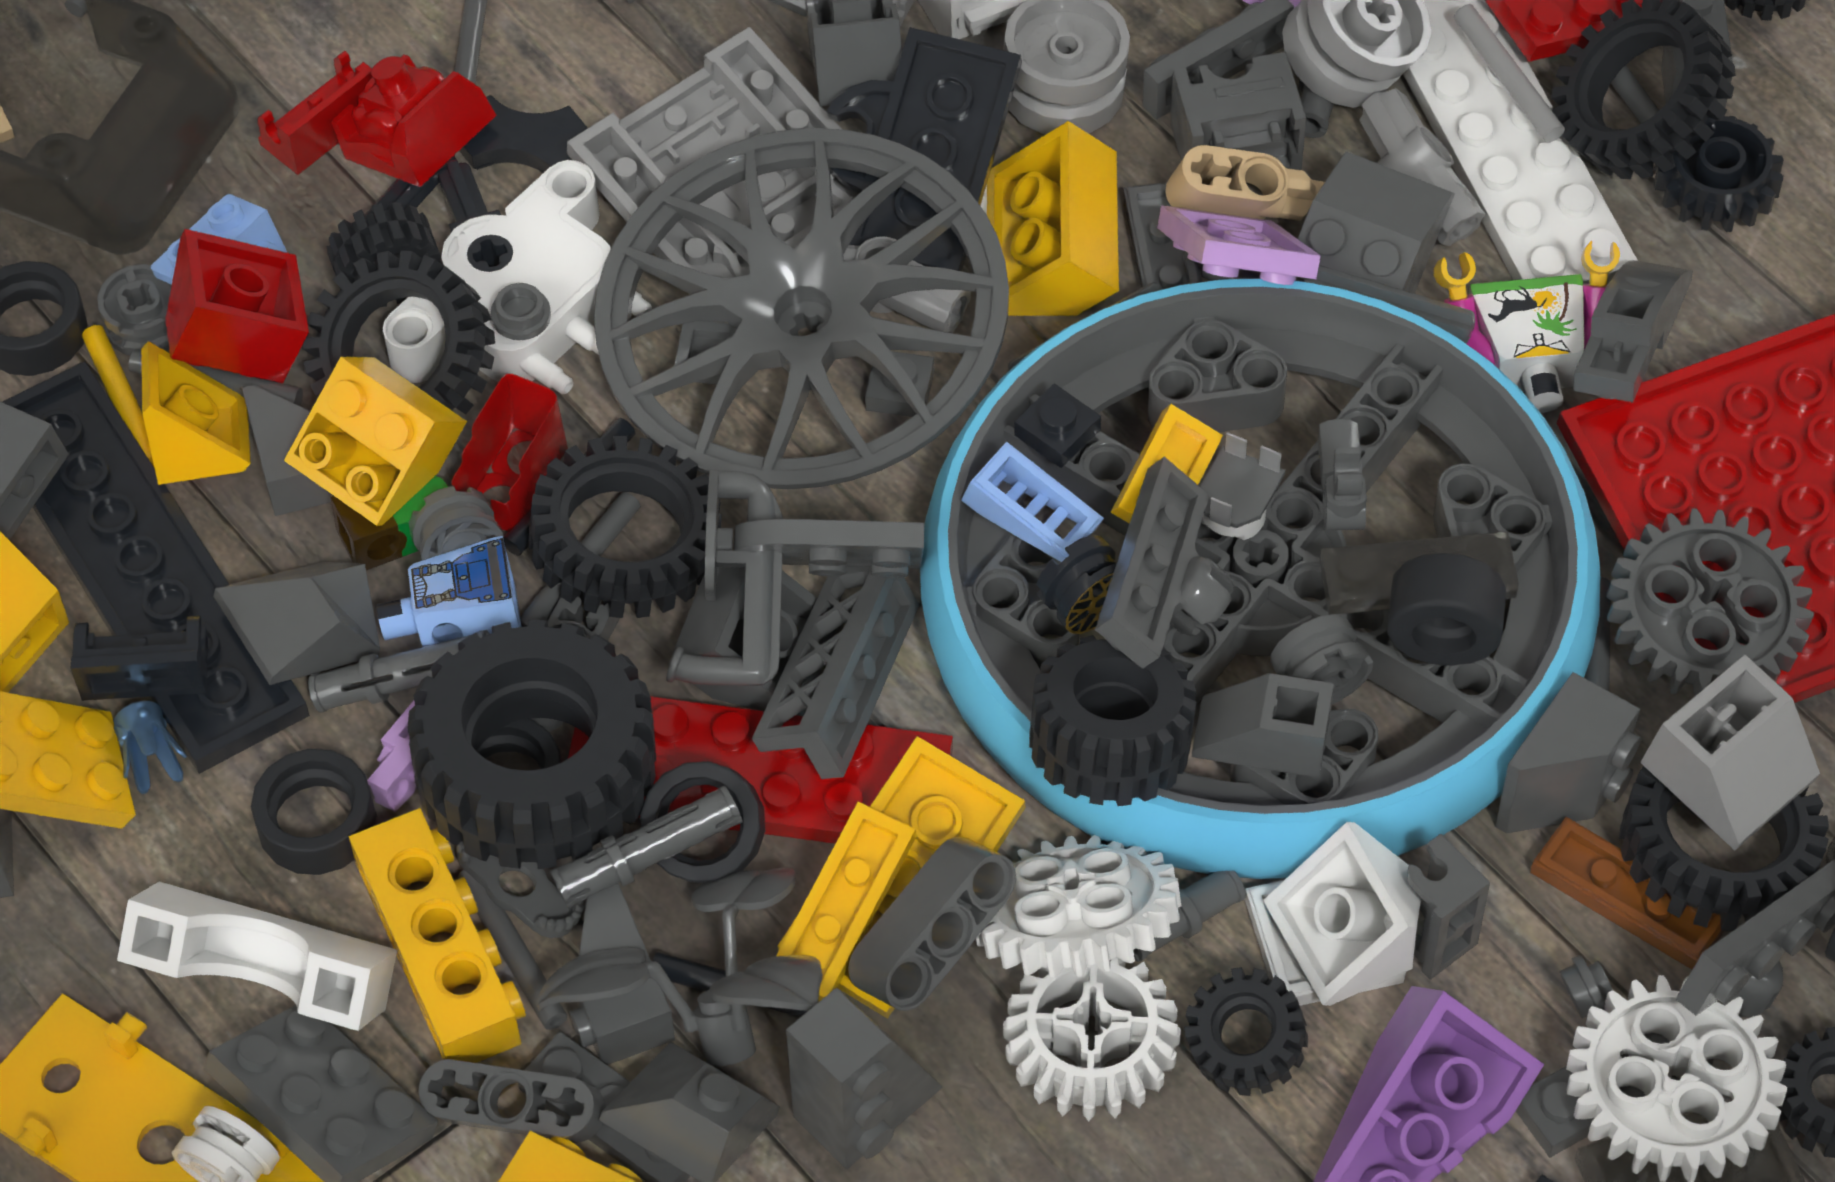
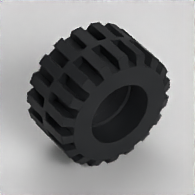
M1094 635L1080 638L1078 646L1066 643L1057 649V657L1048 656L1041 664V673L1036 674L1034 682L1029 747L1032 748V760L1036 768H1044V778L1052 786L1063 784L1064 794L1075 799L1080 795L1090 797L1089 803L1103 805L1104 800L1116 801L1117 806L1131 805L1132 798L1139 797L1144 802L1156 798L1158 788L1168 791L1176 784L1177 774L1184 773L1190 754L1196 709V689L1194 682L1187 680L1188 670L1181 662H1170L1171 653L1163 648L1160 657L1142 669L1124 653L1113 648L1106 639L1097 640Z

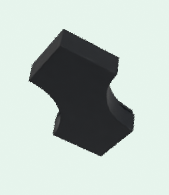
M489 95L486 98L497 116L459 151L473 169L479 170L499 163H518L535 168L543 174L558 162L572 160L567 154V141L588 129V127L570 105L546 113H526L506 107L492 95Z

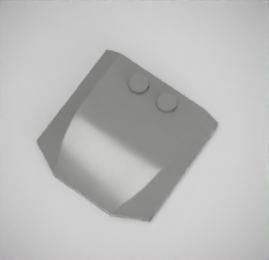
M749 26L705 54L704 67L631 114L620 120L614 113H611L567 141V154L572 160L586 164L593 171L597 189L627 222L646 198L672 175L695 160L723 146L753 136L782 130L842 128L833 119L829 118L825 109L820 106L816 99ZM816 167L786 169L758 176L763 209L774 236L794 249L796 242H799V239H804L812 230L816 207ZM829 170L833 214L835 215L859 193L844 187ZM746 180L714 194L699 204L715 210L752 230L746 193ZM684 217L674 225L653 252L659 258L724 279L750 274L749 264L731 245L711 231Z

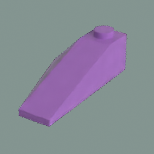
M1411 986L1377 1040L1313 1182H1431L1440 1173H1449L1464 1160L1461 1155L1487 1133L1494 1134L1512 1118L1544 1064L1445 991Z

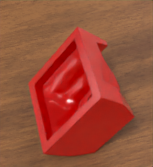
M403 54L401 57L391 56L377 62L371 71L373 78L369 80L365 90L358 94V106L355 107L349 104L331 120L345 159L421 187L497 115L482 89L460 73L453 71L444 78L436 69L425 66L417 68L411 58Z

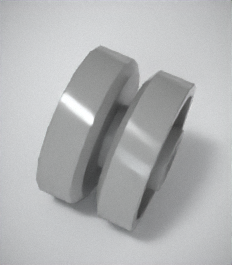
M1026 0L1020 3L1007 21L1004 51L1020 54L1022 58V64L1008 109L1021 124L1041 134H1048L1065 122L1070 121L1089 134L1111 121L1122 106L1127 71L1130 34L1123 16L1105 0Z
M1301 0L1288 14L1282 31L1284 52L1287 54L1292 69L1312 92L1329 102L1353 108L1362 106V103L1375 92H1386L1427 51L1432 34L1429 12L1423 0Z

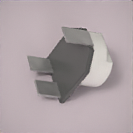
M1227 432L1226 444L1221 448L1200 486L1209 494L1201 522L1218 534L1247 540L1256 535L1263 527L1266 508L1283 479L1286 470L1280 468L1282 453L1261 446L1260 459H1256L1246 455V439Z

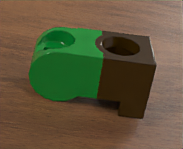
M438 476L432 478L382 526H376L344 502L332 496L331 503L336 531L352 562L365 564L367 571L419 551L410 535L409 521L413 510L420 511L426 505L423 498L439 489L447 488L448 485Z

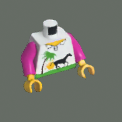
M1592 241L1584 248L1581 262L1584 269L1590 273L1589 283L1583 284L1582 274L1470 284L1469 294H1467L1465 284L1471 281L1476 272V264L1472 256L1466 252L1459 255V264L1462 269L1460 279H1454L1449 275L1445 257L1439 259L1434 267L1436 282L1449 291V298L1445 299L1444 302L1472 310L1475 313V327L1466 344L1491 361L1522 392H1525L1527 398L1540 413L1550 412L1560 407L1563 403L1561 388L1574 386V372L1591 336L1592 315L1608 286V273L1615 268L1620 259V251L1615 242H1612L1610 246V263L1603 267L1597 266L1591 260Z

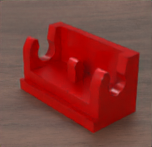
M343 51L334 58L336 75L275 123L270 110L265 111L257 119L261 134L258 137L260 145L297 175L339 143L331 120L349 104L355 107L358 106V94L365 90V86L373 78L371 74L372 68L365 62L357 66L354 72L350 65L349 54L346 51Z

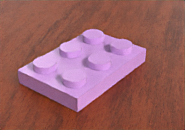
M1161 205L1157 228L1174 241L1173 247L1188 252V259L1203 264L1204 272L1223 277H1238L1239 269L1260 271L1259 278L1282 285H1292L1296 281V277L1317 278L1321 256L1271 220Z

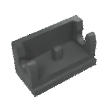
M1439 834L1427 844V851L1431 856L1427 878L1423 875L1422 870L1413 864L1408 866L1407 871L1410 886L1421 897L1419 910L1425 918L1422 936L1416 933L1414 956L1423 964L1422 972L1430 980L1478 944L1490 882L1442 834Z

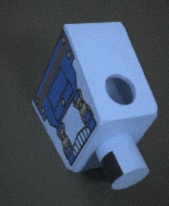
M503 536L493 537L413 563L408 568L411 597L376 605L384 640L418 633L422 647L473 635L482 630H487L492 634V626L510 622L511 628L522 627L516 586Z

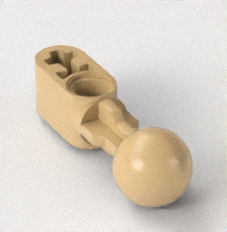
M1200 145L1186 153L1167 181L1166 197L1169 204L1177 208L1256 219L1268 217L1300 221L1307 216L1313 199L1325 182L1312 180L1304 171L1287 169L1277 158L1268 154ZM1246 183L1258 187L1263 196L1252 192Z

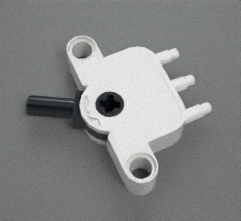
M456 159L448 161L447 167L438 171V180L455 222L449 224L450 235L444 242L441 256L442 265L449 268L475 289L481 297L478 302L488 309L490 316L492 304L498 293L506 286L514 283H527L536 287L548 299L551 310V319L547 328L538 336L527 340L508 339L496 331L492 320L485 322L484 324L495 333V344L485 345L484 350L494 356L492 370L481 367L479 370L497 382L506 374H514L530 381L536 379L549 389L553 388L560 394H567L573 387V380L563 372L562 368L554 363L575 343L599 355L594 326L596 294L602 270L611 248L601 236L592 231L598 223L600 214L593 171L586 164L579 161L566 160L558 162L547 169L505 208L506 216H503L499 209L488 212L469 164L458 163ZM636 291L631 314L638 317L652 310V305ZM408 297L386 318L383 325V334L391 369L411 383H420L427 381L437 369L444 353L446 333L442 316L438 308L431 301L418 297Z

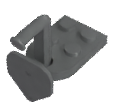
M710 470L705 547L706 601H716L717 567L746 568L743 657L692 655L684 653V648L679 646L676 648L670 662L666 680L668 682H673L676 679L695 684L759 686L770 682L777 674L779 667L782 564L809 565V574L818 576H842L846 574V567H871V575L875 577H907L909 568L920 569L924 550V523L783 519L774 494L762 479L754 474L741 471ZM719 498L748 499L747 522L738 524L734 528V551H732L733 528H718Z

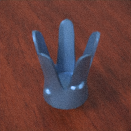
M151 701L131 702L130 705L121 709L114 718V730L120 746L123 747L124 778H128L131 762L136 787L142 794L147 793L150 789L147 756L156 754L169 777L176 782L183 780V771L171 746L183 758H187L185 752L167 731V721L163 718L160 706Z

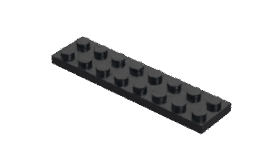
M84 361L3 401L2 403L50 423L69 454L32 508L112 636L186 631L188 616L201 615V626H206L208 632L207 693L150 696L160 706L164 719L197 772L200 774L310 716L307 704L292 680L269 685L213 597L215 588L230 584L166 485H158L155 468L87 363Z

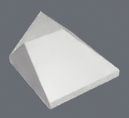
M1346 822L1263 900L1322 1005L1331 1006L1413 968L1421 897L1412 889L1408 882L1407 871L1409 865L1355 822Z

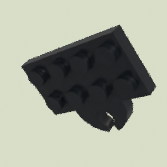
M909 27L894 81L869 80L851 86L831 103L827 109V114L829 118L837 122L849 118L860 119L867 125L866 134H872L900 143L925 155L950 172L969 190L981 206L1022 64V58L1020 54ZM829 168L844 187L859 194L880 179L863 172ZM899 187L873 210L858 228L849 245L860 246L866 240L874 237L886 236L898 240L938 213L913 193ZM949 227L919 253L913 261L927 267L962 271L967 254L958 237Z

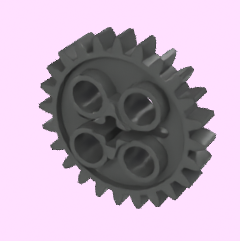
M1692 509L1684 526L1672 513L1667 514L1662 531L1648 523L1645 525L1640 541L1631 538L1623 553L1624 558H1618L1611 574L1615 579L1611 580L1606 593V598L1614 601L1607 615V620L1622 624L1614 641L1616 644H1635L1628 662L1630 665H1634L1648 660L1652 664L1647 678L1649 682L1657 680L1664 673L1672 677L1670 693L1676 695L1683 685L1687 683L1693 685L1694 696H1696L1743 655L1750 658L1776 682L1781 673L1780 670L1789 672L1798 657L1796 652H1802L1808 640L1809 634L1805 630L1808 629L1814 617V612L1804 607L1807 606L1811 598L1812 589L1796 586L1805 571L1804 567H1785L1784 562L1791 548L1788 545L1774 550L1767 547L1766 545L1772 532L1768 528L1761 531L1755 537L1747 534L1749 520L1745 516L1732 528L1726 526L1723 510H1717L1712 523H1704L1699 511ZM1702 561L1717 563L1724 571L1716 572L1711 570ZM1654 593H1666L1672 596L1677 603L1663 602ZM1743 607L1756 608L1763 613L1765 618L1751 616L1744 611ZM1695 638L1711 641L1718 650H1708L1696 643Z

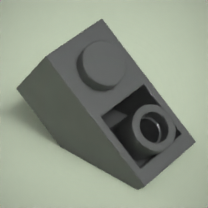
M1268 673L1204 695L1199 712L1192 757L1320 778L1334 683Z

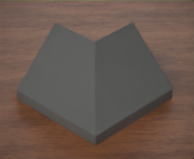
M319 562L215 588L213 597L269 685L359 662L361 656L379 654L380 644L365 564Z

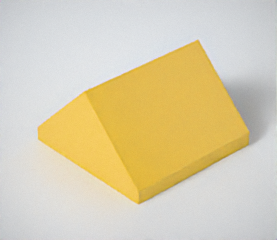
M148 341L141 349L142 415L158 485L244 472L251 464L248 410L244 397L183 361L171 359L170 353Z

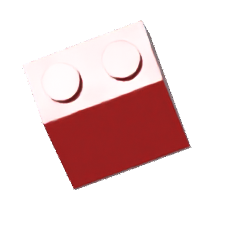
M184 229L180 238L165 318L170 358L193 366H206L238 373L245 377H256L284 383L309 333L296 255Z

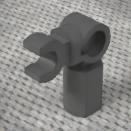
M1347 419L1325 421L1319 424L1318 433L1324 529L1365 530L1367 496L1365 478L1362 474L1358 423Z

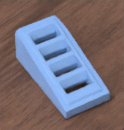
M1008 442L999 449L972 479L961 500L984 518L1060 562L1069 556L1065 550L1067 546L1079 539L1091 536L1104 519ZM1003 481L1013 486L1006 494L997 488ZM1024 493L1034 498L1025 509L1016 503ZM1046 505L1055 510V512L1043 524L1035 516ZM1067 517L1077 524L1062 539L1054 531Z

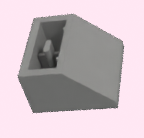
M1743 655L1661 725L1640 762L1733 850L1739 848L1820 775L1793 698L1746 655Z

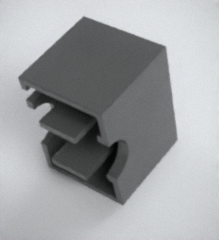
M805 0L810 58L814 66L820 106L831 105L837 97L851 86L869 80L894 81L902 48L900 21L896 3L893 4V0Z
M1286 52L1252 57V63L1246 64V74L1235 79L1221 78L1212 73L1208 65L1199 66L1198 70L1199 83L1191 85L1186 68L1173 70L1170 125L1181 161L1192 148L1208 145L1268 154L1277 158L1285 168L1302 171L1307 117Z

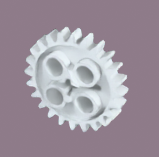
M1093 835L1086 844H1077L1073 836H1068L1064 846L1057 848L1050 842L1043 841L1041 842L1042 852L1036 854L1020 849L1017 851L1019 861L1017 863L1012 862L1016 872L1014 890L1007 902L975 940L978 947H985L988 959L1001 956L1002 967L1005 969L1023 963L1024 975L1027 976L1035 973L1041 967H1048L1050 978H1056L1064 968H1072L1077 977H1083L1089 965L1095 964L1102 971L1108 972L1110 971V960L1119 958L1124 962L1133 963L1135 962L1133 952L1135 948L1144 951H1154L1156 949L1154 937H1169L1171 935L1170 923L1179 922L1178 908L1181 907L1178 878H1175L1174 866L1172 864H1164L1161 852L1147 855V852L1142 847L1132 846L1125 849L1122 843L1115 841L1108 845H1102L1100 837Z
M1659 975L1655 991L1648 993L1637 979L1633 980L1628 994V1001L1617 992L1611 990L1608 992L1605 1003L1606 1011L1592 1006L1588 1011L1587 1027H1577L1573 1046L1576 1049L1570 1050L1566 1067L1567 1070L1574 1073L1569 1076L1566 1089L1567 1094L1580 1097L1576 1102L1573 1115L1575 1119L1594 1118L1587 1137L1591 1142L1607 1136L1612 1139L1608 1153L1610 1160L1620 1157L1626 1151L1633 1154V1173L1638 1174L1647 1162L1650 1161L1657 1163V1173L1660 1181L1665 1182L1672 1166L1681 1167L1688 1182H1694L1699 1165L1704 1164L1715 1178H1720L1726 1163L1725 1156L1737 1166L1743 1167L1749 1155V1147L1762 1151L1769 1134L1766 1129H1776L1782 1112L1777 1107L1783 1105L1787 1092V1086L1779 1083L1783 1078L1786 1062L1771 1059L1778 1045L1777 1037L1757 1038L1764 1020L1761 1015L1745 1020L1739 1017L1743 1004L1741 997L1732 1000L1725 1006L1716 1001L1695 1016L1676 1000L1680 991H1671L1665 976ZM1687 976V977L1685 978V980L1683 981L1681 988L1683 987L1684 983L1686 982L1688 976ZM1644 1034H1661L1670 1042L1664 1044L1654 1043L1647 1039ZM1628 1054L1629 1057L1621 1058L1620 1055ZM1720 1059L1730 1064L1733 1069H1716L1706 1060ZM1672 1075L1681 1077L1680 1081L1671 1079ZM1623 1086L1637 1087L1646 1096L1639 1098L1630 1097L1621 1092L1619 1088ZM1729 1097L1732 1099L1731 1102L1724 1101V1099ZM1687 1112L1698 1113L1704 1116L1709 1123L1700 1125L1691 1123L1682 1114Z

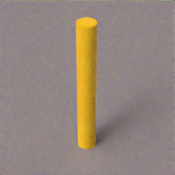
M90 326L82 333L83 341L111 402L154 467L142 410L103 326Z

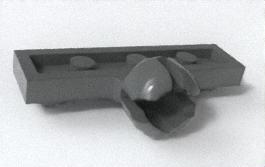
M1166 457L1161 458L1147 469L1095 628L1113 648L1124 653L1142 669L1160 657L1169 625L1181 634L1197 635L1201 630L1195 625L1194 619L1201 625L1215 623L1232 599L1231 594L1234 591L1231 577L1210 558L1199 556L1195 550V541L1209 494Z
M1835 859L1705 950L1681 988L1676 1000L1695 1016L1717 1000L1721 1001L1722 1005L1725 1006L1738 997L1743 999L1739 1017L1750 1018L1757 1016L1770 1008L1783 987V967L1779 961L1781 956L1785 952L1794 956L1805 946L1817 928L1825 933L1835 924Z

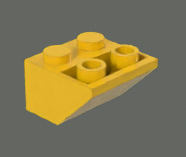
M340 357L284 461L376 526H382L439 473L467 421L375 357Z
M0 531V691L9 693L69 624V620L58 589Z

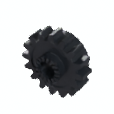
M1724 116L1722 121L1708 117L1705 124L1714 131L1713 135L1705 142L1696 134L1689 142L1697 152L1687 160L1677 151L1672 153L1676 167L1664 172L1655 164L1654 189L1665 191L1662 202L1665 208L1677 205L1681 207L1679 220L1683 223L1696 216L1701 218V230L1707 231L1713 221H1721L1724 230L1732 232L1735 220L1740 218L1743 223L1751 227L1755 225L1757 213L1769 215L1772 211L1774 199L1779 198L1784 175L1781 174L1784 162L1783 156L1773 155L1775 141L1772 138H1765L1758 130L1757 125L1749 124L1737 119L1735 116Z

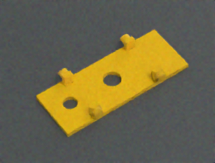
M62 993L0 1064V1133L18 1144L28 1154L39 1158L73 1182H198L176 1160L166 1164H152L145 1161L140 1156L139 1148L144 1135L159 1126H173L180 1129L185 1136H192L196 1130L193 1122L204 1106L221 1109L239 1118L259 1132L278 1151L280 1160L269 1175L261 1174L257 1182H324L260 1121L137 1042L136 1040L147 1029V1025L129 1012H126L117 1024L113 1022L109 1024ZM70 1064L80 1070V1079L70 1091L53 1093L44 1087L45 1076L55 1066Z

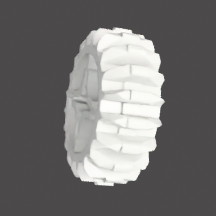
M1115 958L1110 961V971L1104 972L1095 964L1089 965L1083 977H1077L1072 968H1064L1056 978H1050L1048 967H1041L1039 969V977L1024 975V978L1020 981L1021 994H1012L1008 1001V1015L1011 1017H1007L1003 1022V1037L1009 1042L1006 1045V1059L1009 1065L1018 1066L1016 1068L1017 1081L1021 1087L1035 1084L1034 1098L1039 1105L1056 1096L1058 1097L1057 1110L1062 1117L1071 1110L1073 1104L1083 1106V1116L1089 1122L1096 1113V1106L1105 1105L1107 1111L1116 1119L1118 1114L1121 1113L1122 1099L1127 1100L1140 1109L1141 1105L1145 1102V1089L1159 1092L1162 1088L1165 1075L1163 1071H1172L1176 1064L1177 1053L1174 1051V1048L1180 1044L1181 1029L1178 1027V1024L1174 1023L1177 1020V1007L1174 1000H1164L1166 998V986L1163 983V979L1147 982L1149 969L1146 967L1145 962L1128 970L1125 968L1124 961ZM1079 999L1076 1004L1070 1007L1058 1008L1065 1003ZM1106 1000L1114 1002L1126 1010L1115 1009ZM1090 1016L1095 1017V1031H1098V1035H1095V1046L1092 1051L1088 1049V1035H1085V1031H1088ZM1055 1055L1069 1057L1075 1061L1078 1067L1062 1061ZM1127 1058L1118 1064L1103 1068L1112 1059Z

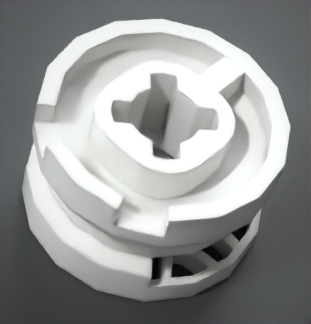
M204 1106L193 1122L196 1129L192 1136H183L172 1151L176 1162L198 1182H257L261 1174L269 1175L280 1160L278 1151L259 1132L239 1118L212 1106Z

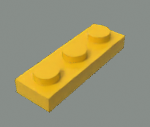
M857 802L776 955H808L820 961L823 976L819 989V1001L836 987L838 988L848 969L852 953L864 938L917 837L915 828L860 802Z

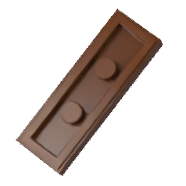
M1565 817L1532 862L1530 873L1693 970L1701 954L1717 943L1725 931L1721 930L1720 914L1712 913L1706 928L1693 924L1697 912L1696 908L1686 905L1680 918L1667 912L1672 898L1670 894L1666 893L1654 903L1645 894L1650 878L1635 883L1629 874L1633 860L1623 861L1619 847L1570 818Z

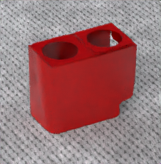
M506 374L498 382L473 423L472 438L463 450L461 466L453 476L451 484L459 492H467L468 488L471 487L483 494L493 487H510V500L506 503L491 499L494 518L501 527V530L509 532L529 512L532 507V497L535 494L536 482L540 475L546 476L547 465L555 457L561 460L565 450L568 449L555 392L518 375ZM525 441H532L520 460V474H518L509 467L507 461L508 454L515 445ZM490 466L494 473H487Z

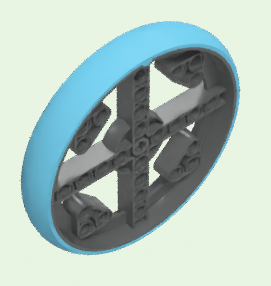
M1261 278L1226 279L1179 285L1143 294L1102 309L1063 329L1032 350L1008 371L976 407L953 442L939 472L924 524V550L920 567L921 601L929 641L947 690L962 718L985 750L1020 787L1051 812L1088 835L1099 836L1101 841L1108 844L1112 841L1122 843L1125 849L1132 846L1142 847L1147 852V855L1161 852L1164 864H1172L1175 868L1205 874L1228 870L1235 871L1240 878H1287L1346 822H1355L1397 856L1426 845L1439 834L1444 835L1464 824L1502 795L1508 763L1570 675L1574 672L1584 678L1593 653L1600 616V562L1595 527L1585 492L1562 444L1546 419L1521 389L1480 353L1456 336L1418 315L1379 299L1340 288L1302 281H1294L1292 285H1282L1267 282ZM1287 370L1322 376L1359 388V391L1336 419H1347L1358 423L1360 444L1366 445L1360 446L1362 474L1365 478L1366 493L1421 424L1431 429L1455 451L1464 464L1460 463L1450 466L1442 473L1439 479L1433 514L1434 527L1441 553L1466 555L1485 562L1500 574L1506 586L1505 603L1510 597V607L1501 643L1493 659L1487 657L1472 664L1455 666L1428 663L1415 664L1407 661L1406 659L1411 657L1394 646L1387 633L1390 599L1352 578L1350 556L1342 531L1324 529L1323 490L1321 486L1318 441L1284 483L1278 486L1266 508L1264 525L1256 535L1247 540L1224 536L1214 532L1201 522L1195 541V550L1199 556L1210 558L1231 577L1234 591L1231 594L1232 599L1225 610L1234 613L1222 614L1215 623L1202 625L1194 619L1195 625L1201 631L1193 636L1181 634L1169 625L1163 649L1171 653L1170 662H1181L1188 670L1187 680L1194 682L1197 705L1237 654L1271 656L1278 642L1303 623L1320 616L1342 615L1347 618L1353 629L1367 628L1373 631L1362 633L1355 630L1357 634L1356 642L1364 646L1373 660L1372 672L1367 679L1442 722L1440 726L1417 743L1390 758L1375 763L1378 728L1374 720L1366 713L1356 709L1330 711L1320 778L1231 764L1230 782L1184 772L1183 774H1177L1176 784L1168 791L1158 788L1156 798L1145 802L1139 797L1132 798L1131 805L1117 806L1116 801L1104 800L1103 805L1089 803L1090 797L1080 795L1075 799L1064 794L1063 784L1052 786L1044 778V768H1036L1032 760V748L1029 747L1036 674L1041 673V664L1048 656L1057 657V649L1066 643L1075 646L1079 645V634L1070 633L1058 620L1057 610H1051L1036 594L1041 590L1036 583L1045 567L1051 560H1054L1058 565L1061 562L984 518L961 500L972 479L999 449L1008 442L1104 518L1102 523L1126 536L1129 523L1112 514L1111 510L1140 455L1099 431L1065 466L1060 468L1014 436V421L1054 383L1097 413L1129 395L1149 387L1148 421L1152 428H1154L1161 412L1172 404L1217 432L1260 427L1276 421L1284 410ZM1101 479H1111L1114 481L1106 482L1101 481ZM1003 481L997 488L1006 494L1013 486ZM1024 493L1016 503L1022 506L1027 494ZM1457 502H1466V503H1469L1470 505H1462V504L1457 503ZM1285 526H1297L1300 529H1290ZM1055 530L1054 532L1061 537V535ZM1508 531H1517L1523 535L1512 534ZM1201 538H1213L1215 541H1204ZM1042 562L1045 564L1041 566H1033L1028 563ZM1310 597L1316 598L1320 601L1308 602L1306 600H1303L1302 598ZM996 604H1006L1010 607L1003 609L994 608L992 606ZM1047 634H1056L1058 636H1061V638L1046 639L1041 636ZM1187 652L1195 653L1200 656L1195 658H1187L1181 656L1180 654ZM1470 689L1479 694L1467 695L1459 690ZM1351 746L1358 751L1348 753L1339 750L1337 747ZM1307 790L1317 791L1322 793L1324 796L1320 798H1310L1308 796L1303 795L1301 792Z

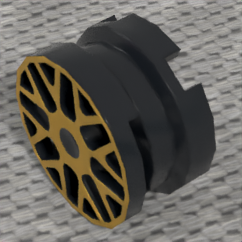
M1091 535L1067 546L1065 550L1069 556L1059 565L1054 560H1051L1042 571L1036 583L1041 589L1036 594L1051 610H1057L1058 620L1072 634H1082L1096 628L1100 616L1099 613H1101L1117 564L1115 561L1116 552L1102 536Z

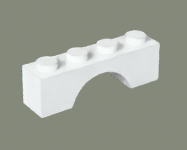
M157 882L128 899L117 961L175 978L192 975H221L258 982L290 997L297 1006L298 1014L359 1031L386 1010L397 950L163 882Z

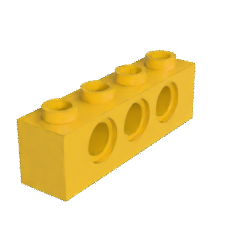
M421 808L349 836L356 867L392 948L397 950L396 957L442 1060L452 1059L478 1063L521 1045L517 1020L526 1017L523 1003L513 981L510 980L501 984L494 967L502 964L500 954L489 929L486 928L477 932L470 915L477 913L478 909L465 877L453 880L447 864L455 860L448 840L438 832L437 827L430 830ZM414 882H429L426 887L420 890L412 891L405 889ZM448 932L453 934L449 939L442 942L428 941L430 937L437 933ZM463 984L477 986L475 990L468 994L456 995L451 993L456 987Z

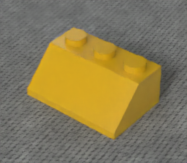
M1067 121L991 168L987 182V217L998 236L1006 262L1009 285L1008 316H1077L1119 291L1117 151L1070 121Z

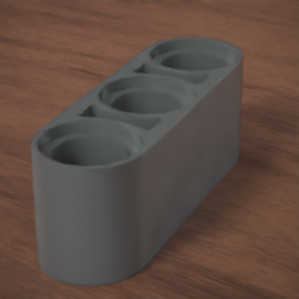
M954 837L945 841L855 948L848 966L849 978L853 985L900 1011H909L920 1006L1011 896L1016 882L1015 867L1011 860L965 837Z

